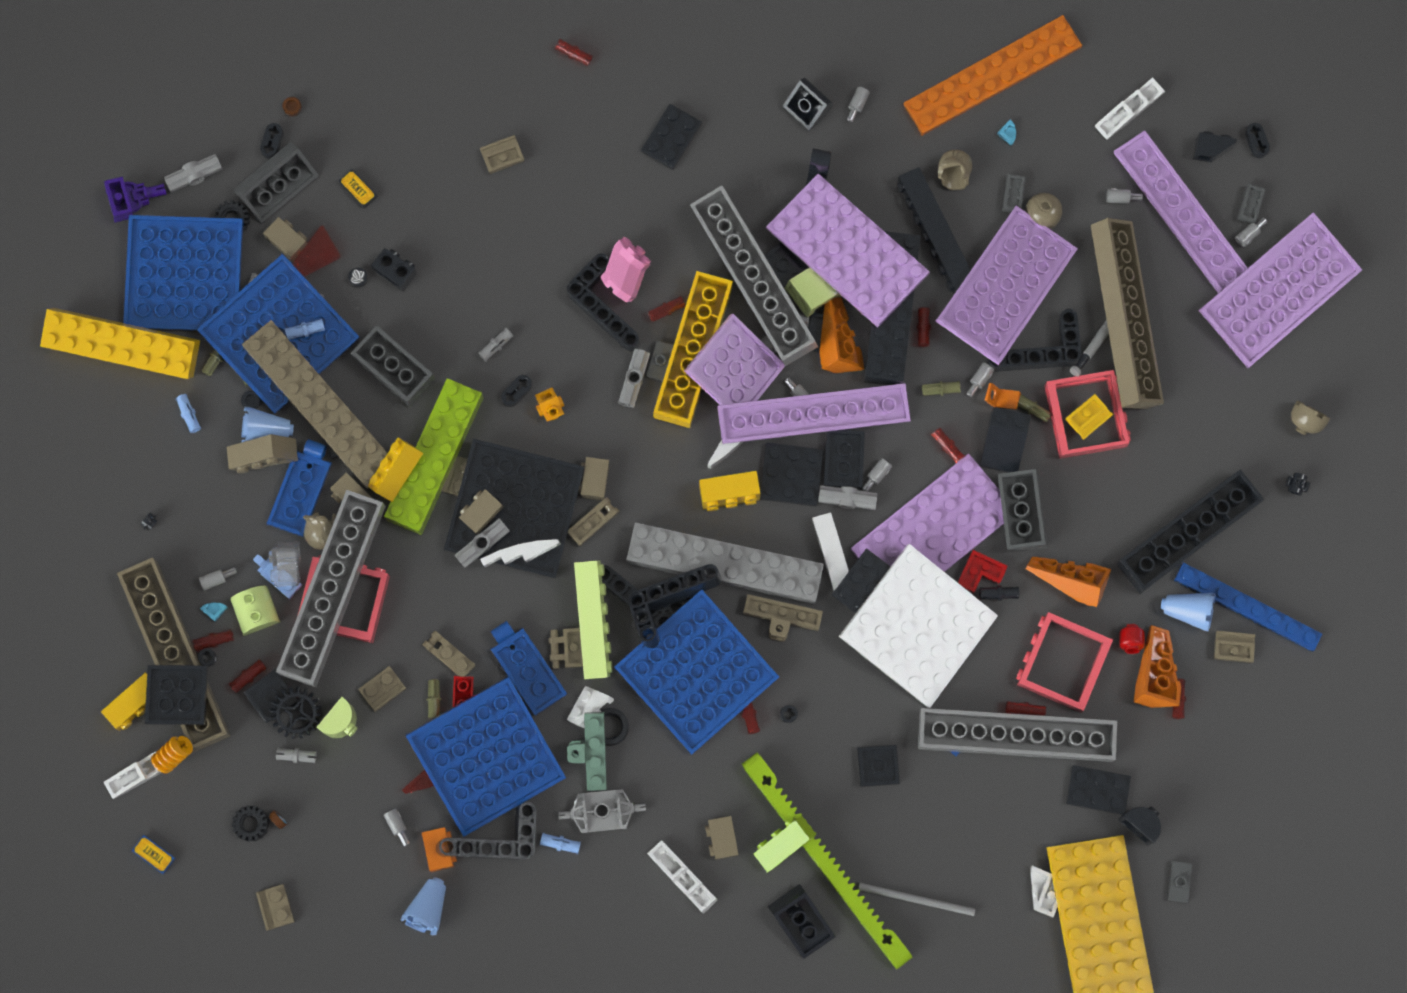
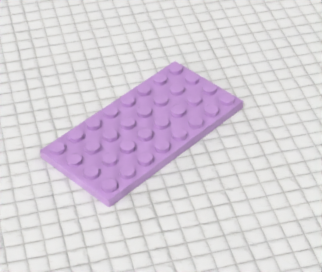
M819 174L766 227L769 232L877 328L930 274V271Z
M1015 206L936 322L999 365L1078 248L1048 227L1037 224L1028 213Z
M1313 212L1198 311L1244 365L1249 368L1360 273L1362 269Z
M968 454L850 550L859 558L867 548L889 566H892L907 544H910L945 572L1004 525L1000 490Z

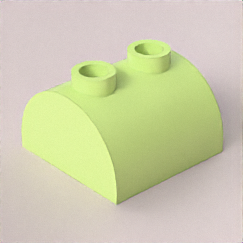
M267 586L253 587L231 597L230 600L243 636L280 623Z
M341 697L317 728L331 738H342L347 735L351 737L358 729L355 726L357 720L356 712L352 705Z

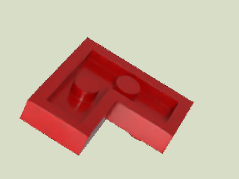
M972 550L958 580V584L972 593L975 592L982 576L1000 584L1008 566Z

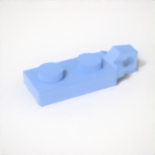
M258 554L253 559L260 566L258 571L287 598L291 599L302 587V584L274 560L268 558L265 561Z

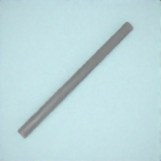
M859 883L858 887L860 891L971 916L975 914V908L864 883Z

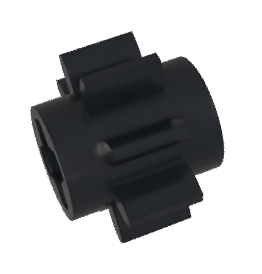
M1294 473L1293 476L1289 475L1285 486L1289 487L1288 492L1302 496L1303 492L1307 493L1311 483L1307 482L1308 477L1306 475Z

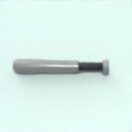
M1107 319L1083 352L1076 366L1070 368L1072 375L1077 377L1081 375L1084 365L1093 357L1109 336Z

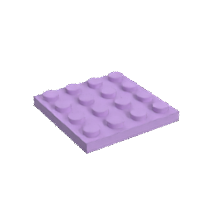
M730 314L684 371L719 405L757 401L785 365L734 314Z

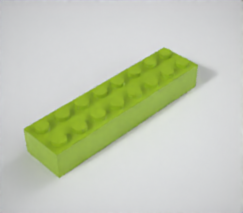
M448 378L446 379L416 445V448L423 455L393 502H390L384 515L386 521L422 535L441 494L446 478L452 469L484 399L481 392Z

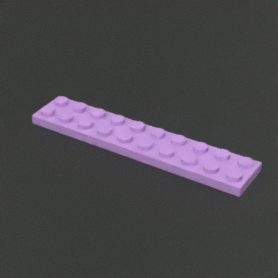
M1145 130L1114 151L1115 156L1217 293L1247 269V266Z
M906 384L717 406L722 444L911 421Z

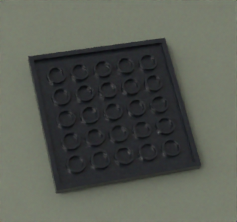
M473 438L444 550L458 553L477 535L459 518L461 516L460 511L466 505L470 506L475 501L473 497L480 490L483 492L486 489L504 507L479 534L499 518L510 532L477 559L517 544L558 539L560 542L559 546L529 562H526L523 556L507 565L504 564L502 559L494 562L556 579L585 467ZM485 538L479 539L477 546L479 548L486 547L487 540Z

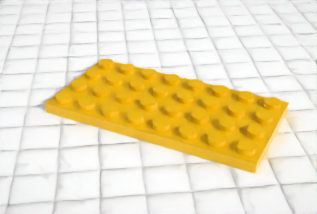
M1124 835L1047 847L1073 993H1154Z

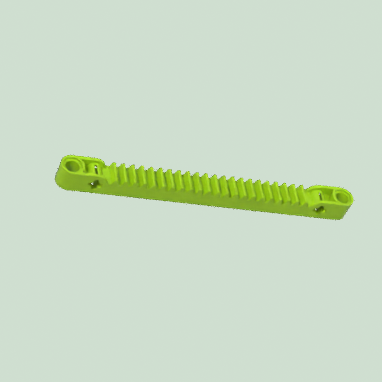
M757 752L741 764L785 823L793 817L798 819L802 816L801 813L795 814L797 807L790 808L792 801H785L788 796L787 794L781 796L783 789L775 788L777 778ZM763 777L766 779L771 778L770 786L762 784ZM813 837L803 845L804 849L896 969H899L913 958L892 930L882 929L884 922H877L879 915L872 916L874 909H867L870 903L862 902L865 897L857 896L860 890L853 891L855 884H848L850 877H843L845 871H838L840 864H833L835 857L829 859L828 857L831 852H824L826 845L819 846L821 839L815 840ZM883 935L891 936L890 945L882 943Z

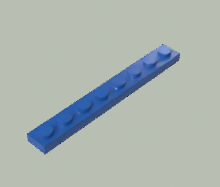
M1184 562L1174 581L1197 593H1215V602L1312 652L1322 636V633Z

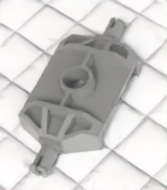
M623 789L580 793L577 795L571 811H559V815H565L559 816V820L574 819L582 834L627 829L632 813L646 811V804L633 805ZM601 805L608 808L605 816H599L596 812L597 808Z

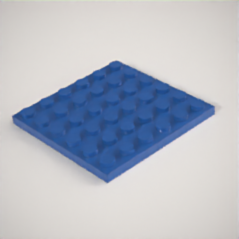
M129 215L123 323L157 330L198 331L197 329L240 292L243 219Z
M283 254L197 329L274 414L282 409L289 400L243 348L242 344L270 320L287 337L285 328L300 325L301 322L308 323L322 319L325 331L309 334L308 337L302 336L289 340L320 375L360 339L356 332Z
M700 590L657 628L660 636L658 646L647 648L642 642L615 666L616 670L691 755L779 678L776 672L703 590ZM651 634L646 639L652 638L654 634Z
M509 676L405 735L463 837L566 778Z

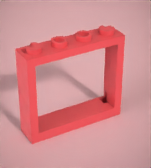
M1114 370L1047 381L1044 385L1059 459L1120 449L1129 445V441H1131L1130 431L1126 429L1125 424L1127 423V415L1122 410L1117 377ZM1107 381L1119 441L1068 450L1056 389Z
M321 555L318 558H312L299 611ZM363 565L360 572L361 575L380 579L368 630L365 632L340 626L337 635L373 643L390 576L384 569L375 568L371 570L367 569L366 565Z
M1048 612L1045 617H1041L1038 626L1041 628L1038 634L1034 633L1030 643L1033 645L1031 652L1027 651L1023 659V662H1026L1024 669L1020 668L1017 673L1016 679L1019 680L1017 686L1082 713L1113 640ZM1050 622H1054L1101 643L1078 702L1027 680Z

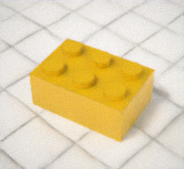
M757 471L699 480L703 510L716 511L719 509L718 507L735 508L738 506L737 504L753 505L756 504V501H760Z

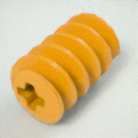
M185 736L172 737L151 756L153 766L162 773H170L192 753V743Z

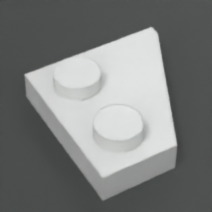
M585 686L567 720L585 728L584 713L601 712L600 708L607 702L611 704L614 699Z
M1031 866L1034 910L1049 917H1054L1058 906L1052 874Z

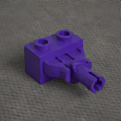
M123 176L104 181L115 223L128 220L129 215H133L143 206L149 205L150 198L167 195L164 183L145 187L144 183L124 182Z

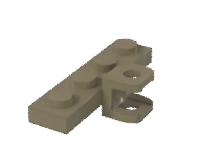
M747 594L743 612L744 615L770 620L769 638L784 642L787 639L790 625L819 631L823 613L820 610Z

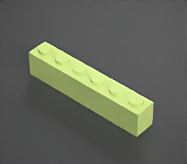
M600 560L576 562L574 567L584 679L610 677V673L613 672L612 661H609L608 654L611 653V643L607 642V634H609L610 629L609 623L605 619V615L608 614L607 603H604L603 596L606 595L605 583L602 584V576L605 573L604 565L601 564Z

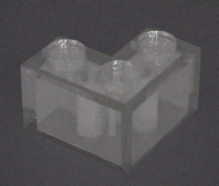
M300 541L278 542L269 551V562L273 563L270 579L271 582H274V587L299 585Z

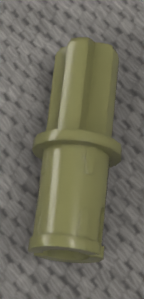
M215 349L213 353L209 354L210 357L202 369V372L208 376H212L219 363L223 362V357Z
M940 381L939 383L922 385V394L924 396L938 394L943 396L949 393H960L959 381L944 383Z
M1022 394L1020 395L1018 407L1027 411L1029 415L1033 414L1045 422L1051 417L1050 412L1037 405L1036 401L1033 402Z
M431 679L428 681V698H426V701H428V718H436L440 715V701L442 700L440 698V681Z

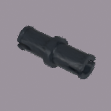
M1001 585L992 588L980 587L979 598L980 600L997 599V601H1002V599H1019V587H1002Z

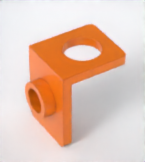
M989 383L985 401L993 407L1016 410L1021 392L999 389L993 383ZM992 390L994 391L993 399H991Z

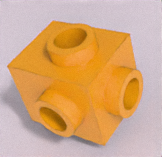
M553 388L535 395L539 404L536 406L540 417L544 415L547 422L564 415L562 407L565 406L561 396L557 397Z

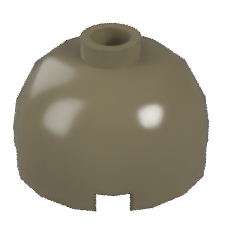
M1038 193L1027 202L1025 212L1037 224L1046 226L1051 230L1061 220L1062 205L1055 195Z
M1299 400L1296 401L1291 411L1292 423L1297 426L1296 431L1303 435H1306L1307 432L1311 434L1321 432L1331 419L1313 407L1304 405Z

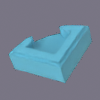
M1011 119L997 133L1010 146L1013 145L1016 139L1015 124Z
M213 602L203 605L200 609L216 622L228 607L222 603Z

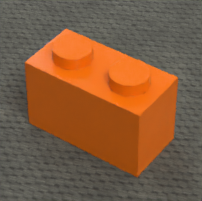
M443 827L422 832L429 871L435 872L453 868L454 862H457L456 857H443L436 851V845L441 839L452 838L451 831L447 832V829ZM443 842L442 850L448 853L451 849L450 844Z

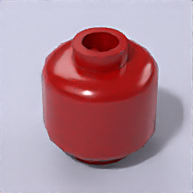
M1136 624L1126 625L1119 632L1120 648L1128 654L1139 653L1145 646L1144 630Z

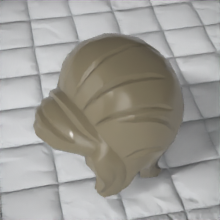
M957 149L945 152L938 164V178L941 179L942 185L950 190H962L969 185L968 180L972 172L970 156L966 152Z
M315 512L312 516L304 515L303 518L306 521L304 528L305 540L312 548L323 550L336 514L333 513L332 521L327 520L325 516H319L318 512Z

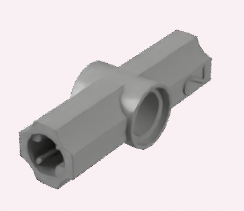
M216 154L198 162H188L183 165L181 170L165 176L164 179L172 193L188 185H197L203 182L205 177L223 169Z
M634 349L618 404L628 408H634L650 357V353L645 350ZM632 375L639 376L637 382H632L629 378Z
M820 486L818 503L838 505V507L844 509H876L877 493L858 491L853 487L835 488Z
M499 518L481 534L476 535L469 544L455 554V557L466 568L483 553L489 551L510 530ZM481 538L487 540V545L484 548L477 546Z

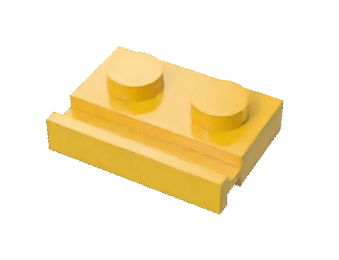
M1094 394L1066 417L1065 420L1084 440L1111 418L1113 413Z

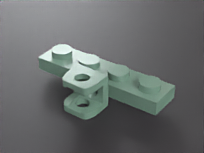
M585 712V740H573L569 743L567 759L571 763H586L587 791L607 790L604 712Z

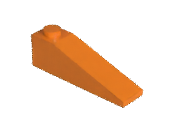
M838 296L824 305L820 343L822 369L832 373L864 370L862 351L860 346L856 347L853 339L856 335L854 330L849 328L847 311L842 298Z
M1032 557L1026 566L1028 571L1076 601L1097 607L1101 601L1111 573V569L1096 564L1086 563V566L1075 565L1074 561L1058 563L1056 559Z
M1153 625L1149 627L1135 686L1134 703L1150 708L1178 706L1180 703L1181 684L1177 680V666L1173 661V647L1169 630Z

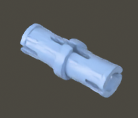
M322 319L308 323L301 322L300 325L285 328L288 340L302 336L308 337L309 334L325 331Z
M187 394L179 395L175 400L181 410L180 415L185 420L189 432L195 433L201 429L195 415L196 411L192 408Z
M542 833L540 841L541 846L556 848L557 851L564 850L578 854L581 844L580 841L569 840L561 835L557 837Z

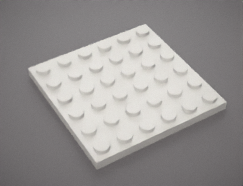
M907 544L839 637L926 707L930 708L998 615L912 545Z

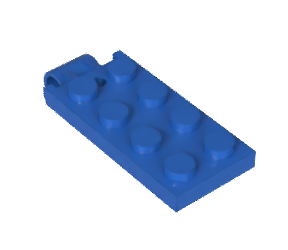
M308 439L303 453L297 451L298 461L290 462L267 525L304 537L306 521L303 516H312L332 462L322 460L325 456L327 445Z
M505 621L490 631L498 642V645L490 650L535 716L568 695L523 627L514 633L509 623ZM514 645L515 649L511 650L510 646Z

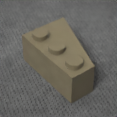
M270 434L227 447L229 469L236 470L237 473H247L251 469H261L263 467L298 461L296 439Z

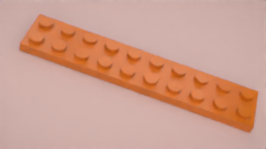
M1064 15L909 99L903 105L923 136L1082 48V44Z

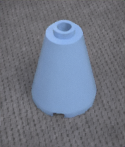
M244 407V411H247V413L243 416L241 437L245 438V440H242L241 443L270 434L283 437L293 436L294 424H290V420L251 407Z
M1170 594L1166 598H1162L1161 609L1168 616L1209 632L1216 594Z
M436 877L427 880L401 917V921L406 920L405 925L422 933L429 930L431 931L430 935H437L446 892L444 881Z

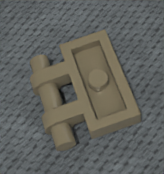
M580 628L563 629L564 637H558V630H550L548 642L551 645L549 661L552 663V669H560L559 661H565V668L583 667ZM564 643V654H559L558 644Z

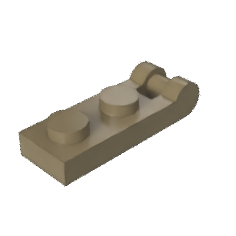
M606 497L568 530V534L581 546L611 519L616 517L620 511L617 507L614 508L611 505L610 499ZM604 508L608 511V514L605 516L601 513V510Z
M434 630L431 634L432 637L422 645L455 674L467 677L476 665ZM437 641L442 644L438 650L433 647Z

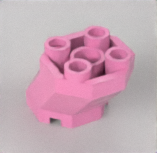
M623 237L614 245L605 272L601 275V279L607 288L612 287V292L625 302H632L638 294L645 271L650 266L651 261L644 255L646 252L638 245L635 247L628 238Z

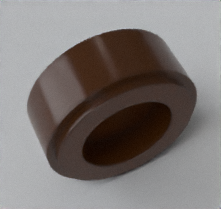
M288 97L282 104L283 110L288 116H297L302 110L301 102L296 97Z
M274 810L269 814L270 819L279 829H283L288 825L278 811Z

